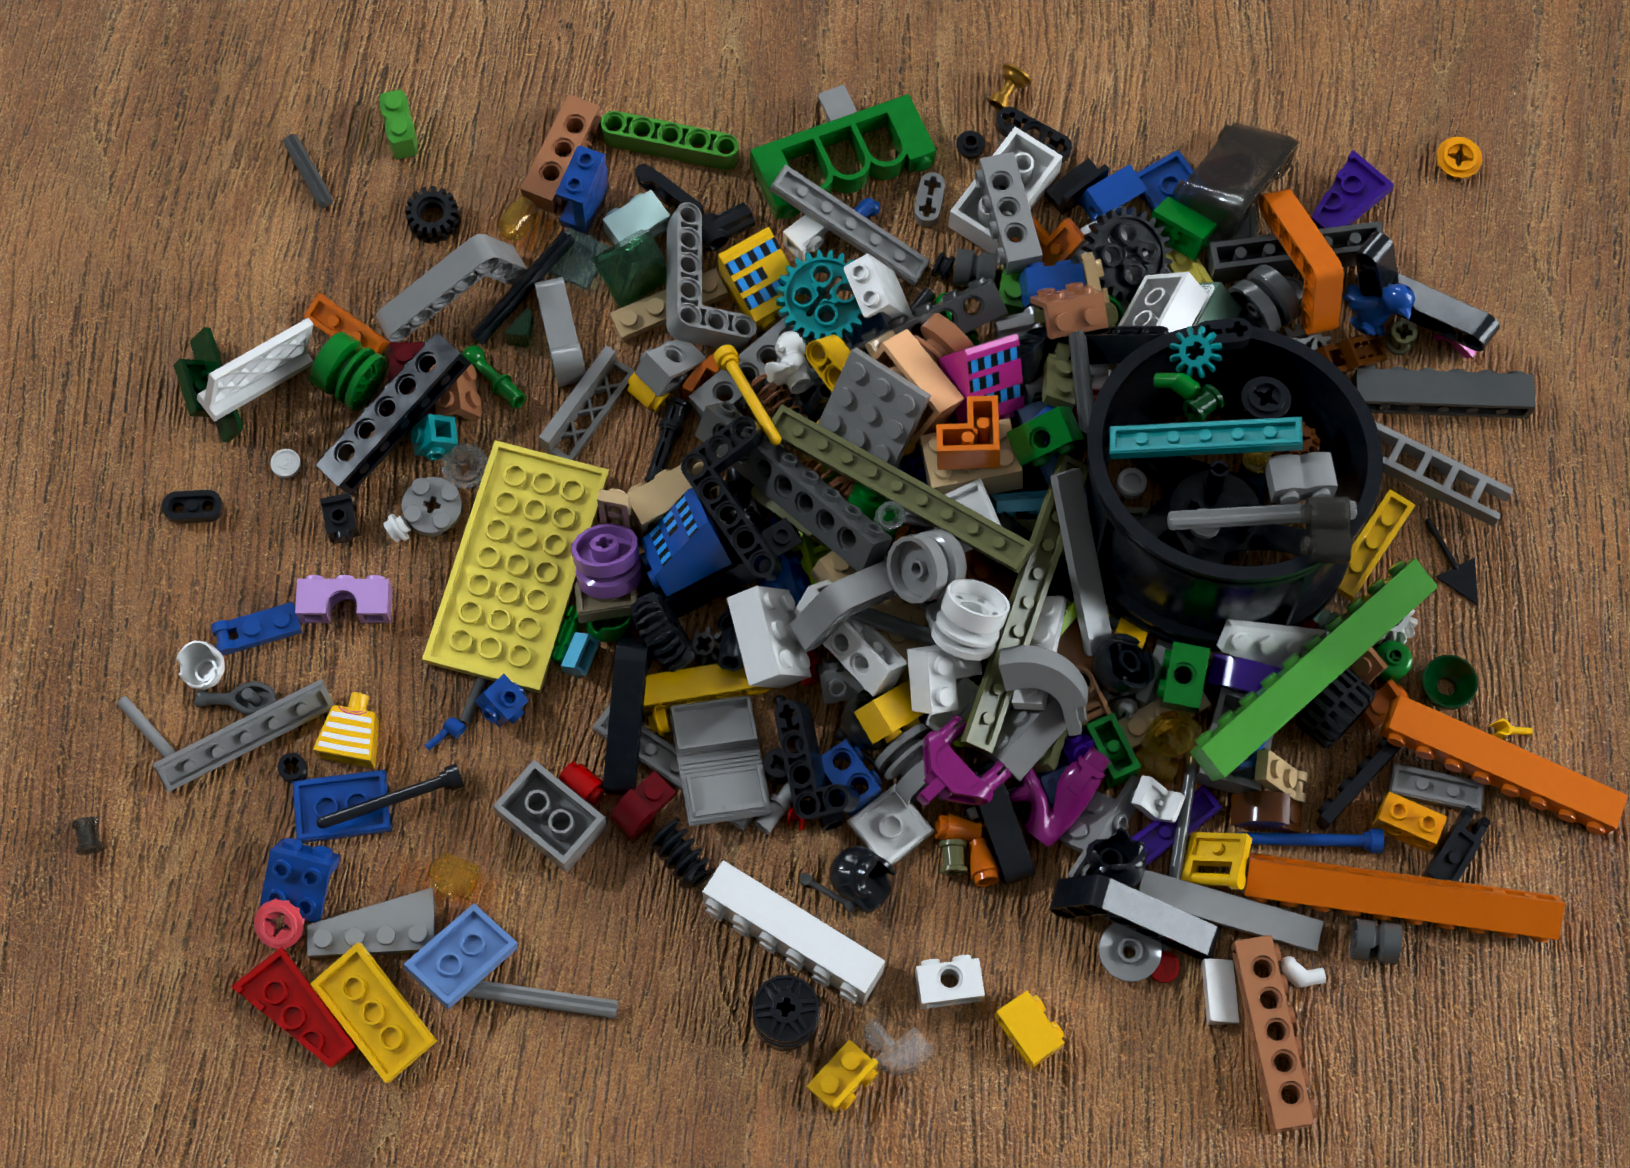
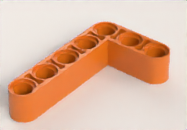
M1287 188L1261 194L1259 196V208L1262 217L1304 278L1301 322L1305 333L1313 335L1337 329L1340 319L1344 279L1343 267L1339 258L1291 189Z

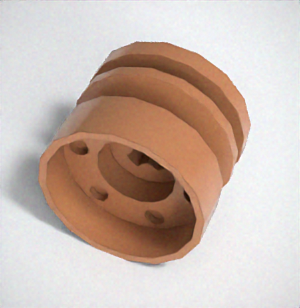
M933 313L920 327L925 340L917 335H913L934 362L938 364L940 369L939 357L974 347V344L964 332L939 313Z

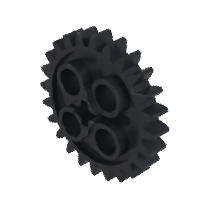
M1125 207L1116 209V212L1112 209L1106 212V216L1104 214L1096 218L1097 223L1088 226L1092 233L1083 236L1089 244L1081 246V250L1093 252L1095 260L1101 259L1104 276L1099 277L1101 288L1106 287L1108 294L1113 297L1117 295L1119 302L1126 301L1127 299L1131 303L1145 275L1170 273L1164 266L1173 263L1171 259L1166 258V254L1173 251L1172 248L1164 246V243L1170 238L1161 237L1160 235L1164 227L1155 228L1156 218L1153 217L1146 220L1147 212L1142 211L1137 214L1135 207L1128 209L1127 212ZM1121 229L1126 231L1127 240H1124L1121 236ZM1143 247L1148 251V259L1142 253ZM1105 251H1108L1111 255L1110 263L1105 258ZM1127 269L1132 273V282L1127 278Z

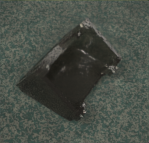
M1236 122L1231 126L1226 124L1218 136L1219 141L1186 181L1180 180L1172 193L1176 196L1174 200L1217 223L1216 230L1213 232L1215 236L1223 241L1233 240L1238 233L1237 228L1239 224L1248 218L1251 209L1261 198V194L1265 193L1275 179H1282L1289 170L1299 147V141L1289 135Z

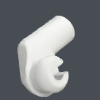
M1292 956L1284 957L1280 962L1281 973L1285 974L1287 980L1295 987L1302 988L1326 983V975L1322 967L1306 970Z

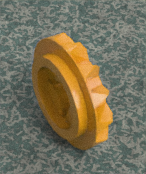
M1464 137L1446 139L1441 143L1436 153L1437 166L1441 167L1444 175L1449 174L1454 177V180L1458 178H1465L1467 180L1470 176L1476 174L1482 165L1480 148L1473 141ZM1461 151V159L1464 161H1462L1461 165L1457 166L1456 159L1454 158Z

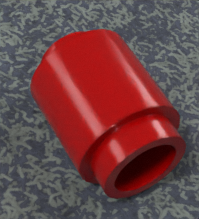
M574 761L569 763L558 778L588 804H597L605 794L603 781L583 764L578 765Z

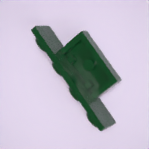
M204 327L190 340L195 360L179 359L173 364L189 415L194 417H210L198 402L197 395L207 388L209 373L223 366L211 328ZM237 409L215 421L222 442H230L243 430L242 421Z

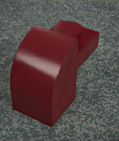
M653 771L634 790L630 789L618 802L610 815L611 823L633 844L655 823L654 816L676 796V791Z

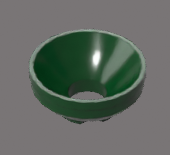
M1442 655L1434 658L1426 665L1422 673L1421 688L1427 700L1434 706L1445 710H1455L1467 705L1474 698L1478 688V678L1471 664L1465 659L1455 655ZM1438 681H1450L1454 686L1453 694L1444 695L1440 693L1437 688Z

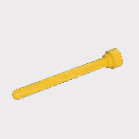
M729 344L719 347L714 353V360L718 367L729 372L772 445H779L782 437L740 369V356L735 347Z

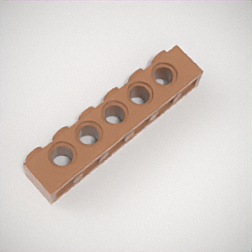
M1272 935L1234 941L1230 946L1270 1132L1271 1134L1309 1128L1314 1124L1313 1119L1317 1117L1314 1100L1309 1099L1306 1087H1309L1310 1084L1307 1069L1305 1067L1302 1068L1299 1055H1302V1044L1299 1036H1294L1292 1024H1295V1013L1292 1005H1287L1285 993H1288V982L1285 974H1280L1278 962H1281L1278 943H1273ZM1257 964L1264 966L1268 971V977L1260 978L1256 976L1253 966ZM1260 996H1270L1275 1002V1008H1264L1260 1002ZM1267 1027H1277L1281 1031L1282 1039L1279 1041L1272 1040L1267 1034ZM1278 1057L1285 1059L1289 1065L1288 1072L1278 1071L1274 1065V1059ZM1282 1089H1289L1294 1092L1296 1096L1294 1104H1288L1282 1099Z

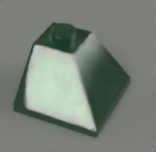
M640 229L592 258L594 265L619 309L630 305L667 282V267L664 256L649 230Z

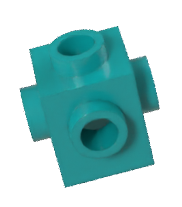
M427 414L411 429L410 438L414 446L415 456L427 457L429 460H439L444 458L448 452L458 445L455 417Z

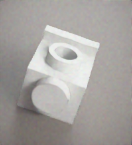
M805 214L783 231V245L795 257L805 262L806 252L818 250L824 243L825 233L829 230Z

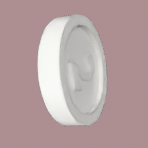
M281 449L272 456L270 465L276 476L291 478L299 472L301 460L295 451Z

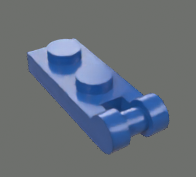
M293 602L228 621L221 620L211 624L212 634L217 637L218 641L216 649L222 655L232 654L302 633ZM237 631L239 638L230 640L229 633Z

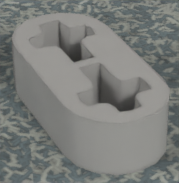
M930 172L921 177L915 203L914 219L922 227H932L940 218L945 192V180L940 174ZM930 183L936 184L933 196L928 195ZM926 204L931 205L929 217L923 216Z

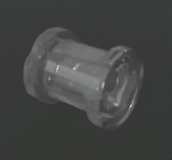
M888 501L875 511L874 522L888 532L900 527L905 520L904 508L895 501ZM893 511L896 515L893 518V522L891 520L885 522L883 517L886 515V512Z

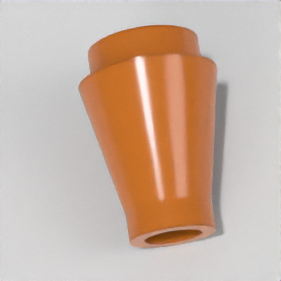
M948 812L945 815L938 814L935 824V839L972 841L981 838V823H975Z
M978 838L970 841L971 880L975 882L977 887H987L996 884L1000 880L999 874L1001 870L988 846L987 840L985 838Z

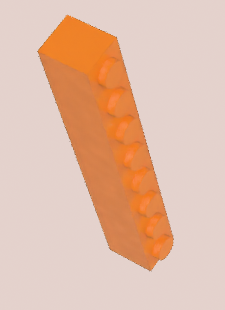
M1403 695L1398 696L1390 703L1379 733L1380 736L1387 738V741L1394 746L1408 747L1416 751V755L1423 759H1435L1444 763V767L1450 771L1469 774L1473 776L1472 779L1477 783L1496 786L1507 796L1521 797L1529 801L1532 807L1540 810L1548 809L1557 813L1558 818L1561 820L1586 826L1587 831L1596 835H1606L1617 829L1628 797L1627 794Z

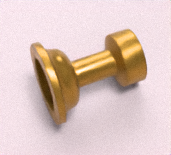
M1005 63L1002 66L1005 84L999 93L992 92L987 100L998 111L1011 106V102L1008 99L1015 88L1021 89L1032 84L1031 77L1025 71L1010 63Z

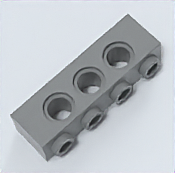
M1014 152L980 158L979 168L975 170V180L977 187L983 188L982 206L984 212L990 214L989 231L991 238L996 239L999 248H996L998 264L1004 265L1006 275L1022 272L1027 268L1028 264L1042 262L1043 254ZM1000 185L1004 186L1006 189L997 190L994 187ZM1009 211L1013 213V215L1004 216L1003 214H1001V212ZM1017 237L1021 241L1011 242L1008 238Z

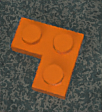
M1032 217L1043 254L1042 263H1044V266H1053L1058 261L1070 260L1081 246L1087 242L1083 238L1084 234L1071 218L1064 219L1049 235L1037 219ZM1011 237L1014 242L1021 241L1017 237Z

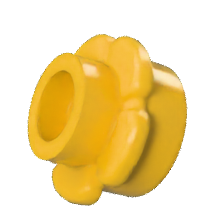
M656 707L653 708L652 715L648 716L651 731L653 733L658 732L660 736L665 737V733L672 731L669 712L667 708L659 710Z

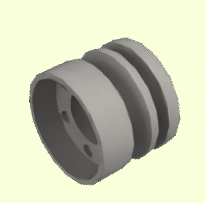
M925 723L916 725L895 738L875 761V766L879 771L887 769L884 774L887 781L902 776L895 790L907 805L919 802L916 797L928 786L923 781L925 779L923 742L925 736L930 732Z

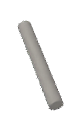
M127 696L122 697L117 702V705L164 758L176 752Z

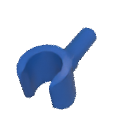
M457 718L447 719L443 729L424 744L428 750L432 749L446 738L448 734L455 739L459 738L466 730V725Z

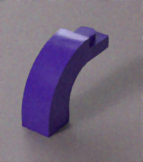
M1214 653L1207 683L1219 690L1223 687L1245 694L1251 691L1256 693L1263 687L1260 682L1273 672L1278 674L1282 669L1249 659Z

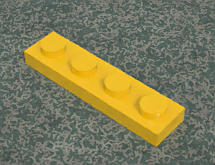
M1391 489L1388 491L1352 545L1349 564L1337 593L1353 601L1415 507L1414 503Z

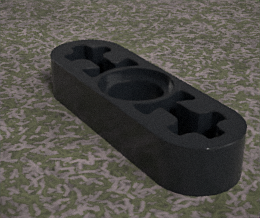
M1005 107L998 112L995 126L1001 135L1007 137L1014 127L1020 128L1021 123H1023L1024 126L1021 131L1026 133L1031 129L1038 130L1042 136L1038 141L1042 144H1045L1046 137H1049V143L1047 142L1046 146L1054 150V147H1057L1059 144L1064 146L1063 151L1060 150L1058 154L1063 156L1062 163L1070 157L1072 143L1067 136L1013 107ZM1009 117L1014 119L1013 124L1004 125V120H1008Z

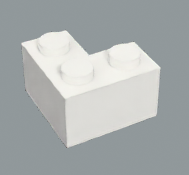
M938 645L907 649L912 711L937 714L958 710L956 679L982 675L981 660H966L955 657L941 649Z

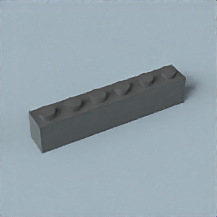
M1381 221L1319 229L1339 258L1342 267L1356 266L1355 254L1373 232L1384 234ZM1275 235L1209 243L1205 255L1207 273L1213 282L1223 283L1246 280L1247 275L1263 264L1271 266L1281 275L1300 273Z
M1363 366L1356 369L1351 379V382L1362 395L1371 413L1529 418L1536 407L1534 374H1524L1522 371L1495 373L1493 370L1465 372L1463 369L1436 371L1434 368L1407 370L1404 367L1377 369L1375 366Z

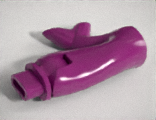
M1091 746L1084 757L1080 755L1078 761L1072 762L1060 776L1052 810H1050L1047 795L1041 788L1040 780L1033 768H1031L1022 778V785L1014 788L1009 793L1011 802L1026 801L1031 804V812L1025 829L1043 844L1052 847L1083 813L1097 791L1101 779L1106 776L1104 773L1105 769L1112 761Z

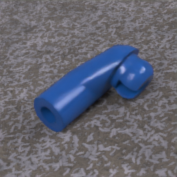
M866 198L854 210L867 218L869 215L876 216V214H879L881 206L873 198Z

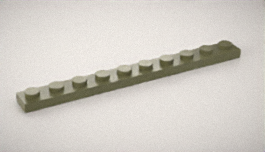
M784 405L780 406L771 419L782 437V442L930 525L951 533L957 540L1016 573L1020 572L1035 549L1034 544Z
M1065 454L1058 457L1052 475L1073 468H1080L1084 486L1089 472L1088 465ZM1051 480L1029 541L1034 544L1035 549L1018 573L1009 599V613L1004 626L999 630V639L995 643L993 654L989 657L961 739V743L986 754L993 753L1014 690L1005 691L999 669L1000 649L1030 645L1063 548Z

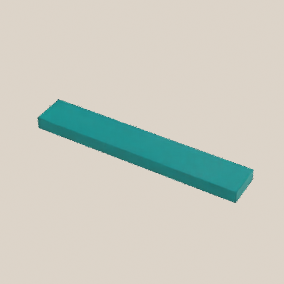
M1302 417L1110 426L1109 454L1111 459L1303 450Z

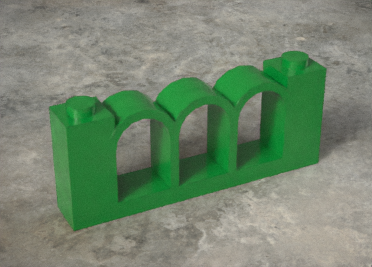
M907 94L750 149V165L775 219H790L801 211L769 191V188L784 165L789 166L787 161L812 152L825 179V182L819 187L830 194L832 189L847 194L862 189L868 182L869 176L884 181L900 175L904 167L907 173L916 170L918 172L927 170L934 164L936 148L910 95ZM886 127L899 156L887 162L877 160L870 154L861 135ZM849 139L862 166L861 171L850 175L838 172L831 164L824 149L825 147Z

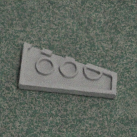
M434 887L308 924L307 956L309 958L341 957L357 942L362 943L370 955L417 953L435 937Z

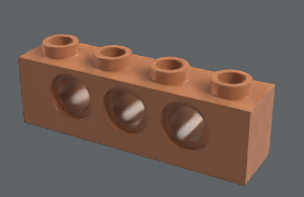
M568 94L520 188L523 202L553 214L558 205L562 206L565 200L557 197L556 191L577 146L580 145L591 149V140L594 134L598 135L601 131L602 118L599 105ZM574 129H580V130H582V131L579 132V133H571V132H570V131H572V130H574ZM561 153H569L566 157L558 156ZM550 176L558 177L554 181L546 180Z

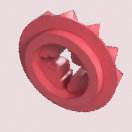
M276 898L264 903L258 909L254 918V928L258 938L265 945L275 949L281 947L285 949L293 946L304 933L303 925L305 919L300 914V908L292 905L289 900L283 901ZM284 914V923L288 927H283L276 934L277 923L273 922V919H277L280 915Z

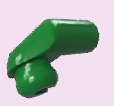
M1156 373L1154 375L1155 388H1170L1184 399H1193L1201 392L1200 384L1185 373Z

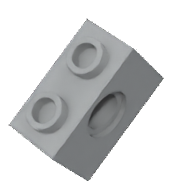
M678 339L673 341L667 340L660 347L655 349L649 348L641 355L639 359L641 363L635 374L660 397L681 387L693 370L706 357L691 342Z

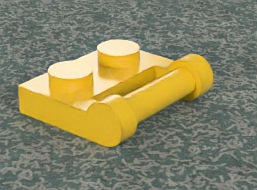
M1191 832L1181 880L1197 885L1230 886L1232 890H1243L1246 884L1245 870L1252 838L1247 833ZM1198 866L1231 867L1230 874L1197 873Z

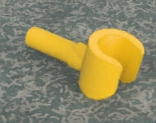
M1504 718L1488 725V727H1493L1497 730V733L1493 734V736L1500 739L1514 734H1533L1532 728L1511 726Z

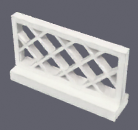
M309 318L209 373L207 388L198 393L197 400L214 422L312 366L313 360L307 354L314 324Z

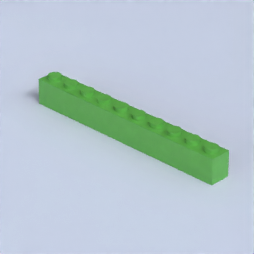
M1416 558L1405 563L1403 560H1399L1387 570L1390 575L1384 580L1379 578L1369 585L1366 589L1369 593L1364 598L1359 596L1345 607L1348 611L1342 617L1337 615L1326 623L1324 627L1327 630L1321 636L1316 634L1303 644L1305 647L1303 652L1299 655L1294 653L1282 663L1284 668L1278 674L1273 672L1260 682L1263 687L1256 693L1251 691L1238 702L1241 706L1234 713L1230 710L1217 720L1219 726L1212 732L1210 729L1205 731L1195 740L1197 745L1189 753L1212 781L1227 777L1438 588L1437 584Z

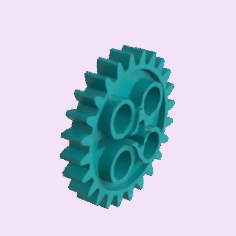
M819 249L817 250L816 258H812L806 252L805 262L796 257V268L787 265L786 272L789 277L781 275L780 283L784 286L776 288V293L782 296L776 299V305L784 306L779 310V317L788 316L784 321L785 327L794 324L793 332H804L803 338L805 342L810 336H814V340L828 335H837L842 339V333L844 332L852 337V326L861 329L862 322L859 318H867L863 316L843 269L844 266L855 260L852 259L845 263L844 253H841L835 259L833 258V250L828 252L827 257H823ZM817 273H825L829 276V279L825 282H818L814 279V276ZM837 278H841V281L831 288L833 282ZM846 290L852 294V297L848 300H842L837 296V293ZM829 291V300L824 298L817 306L819 295L825 296ZM802 294L811 298L807 304H800L795 299ZM816 307L815 312L812 314V316H806L807 313H809L813 308ZM829 312L834 318L830 322H823L818 316L821 313Z

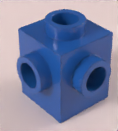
M503 674L474 701L482 709L484 717L489 722L501 727L507 721L511 725L525 713L522 707L529 700L525 697V692L521 686L512 682Z

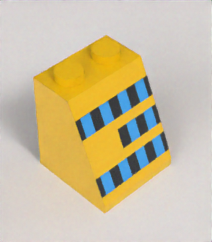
M767 227L718 254L719 276L740 312L750 316L756 323L757 330L755 334L762 330H770L784 318L779 317V310L784 306L776 305V299L782 297L776 293V288L784 286L780 283L781 275L789 277L786 272V266H790L772 231ZM799 295L795 300L801 304L805 301V295Z

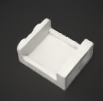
M868 253L844 266L843 269L865 318H870L880 312L887 328L889 327L888 322L901 315H904L905 319L913 315L896 274L892 269Z

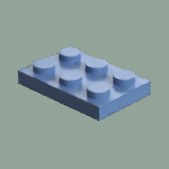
M473 903L404 963V969L449 1010L516 951L518 943Z

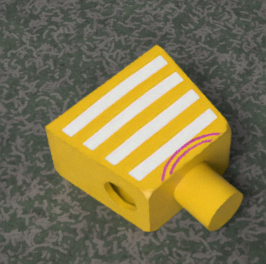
M352 692L348 707L339 705L331 707L313 748L317 758L375 769L379 720L376 713L366 711L370 698L368 695Z

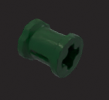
M1206 384L1202 387L1201 393L1192 400L1187 399L1183 402L1182 408L1185 415L1192 422H1204L1207 415L1215 409L1220 410L1225 405L1221 393L1214 386Z

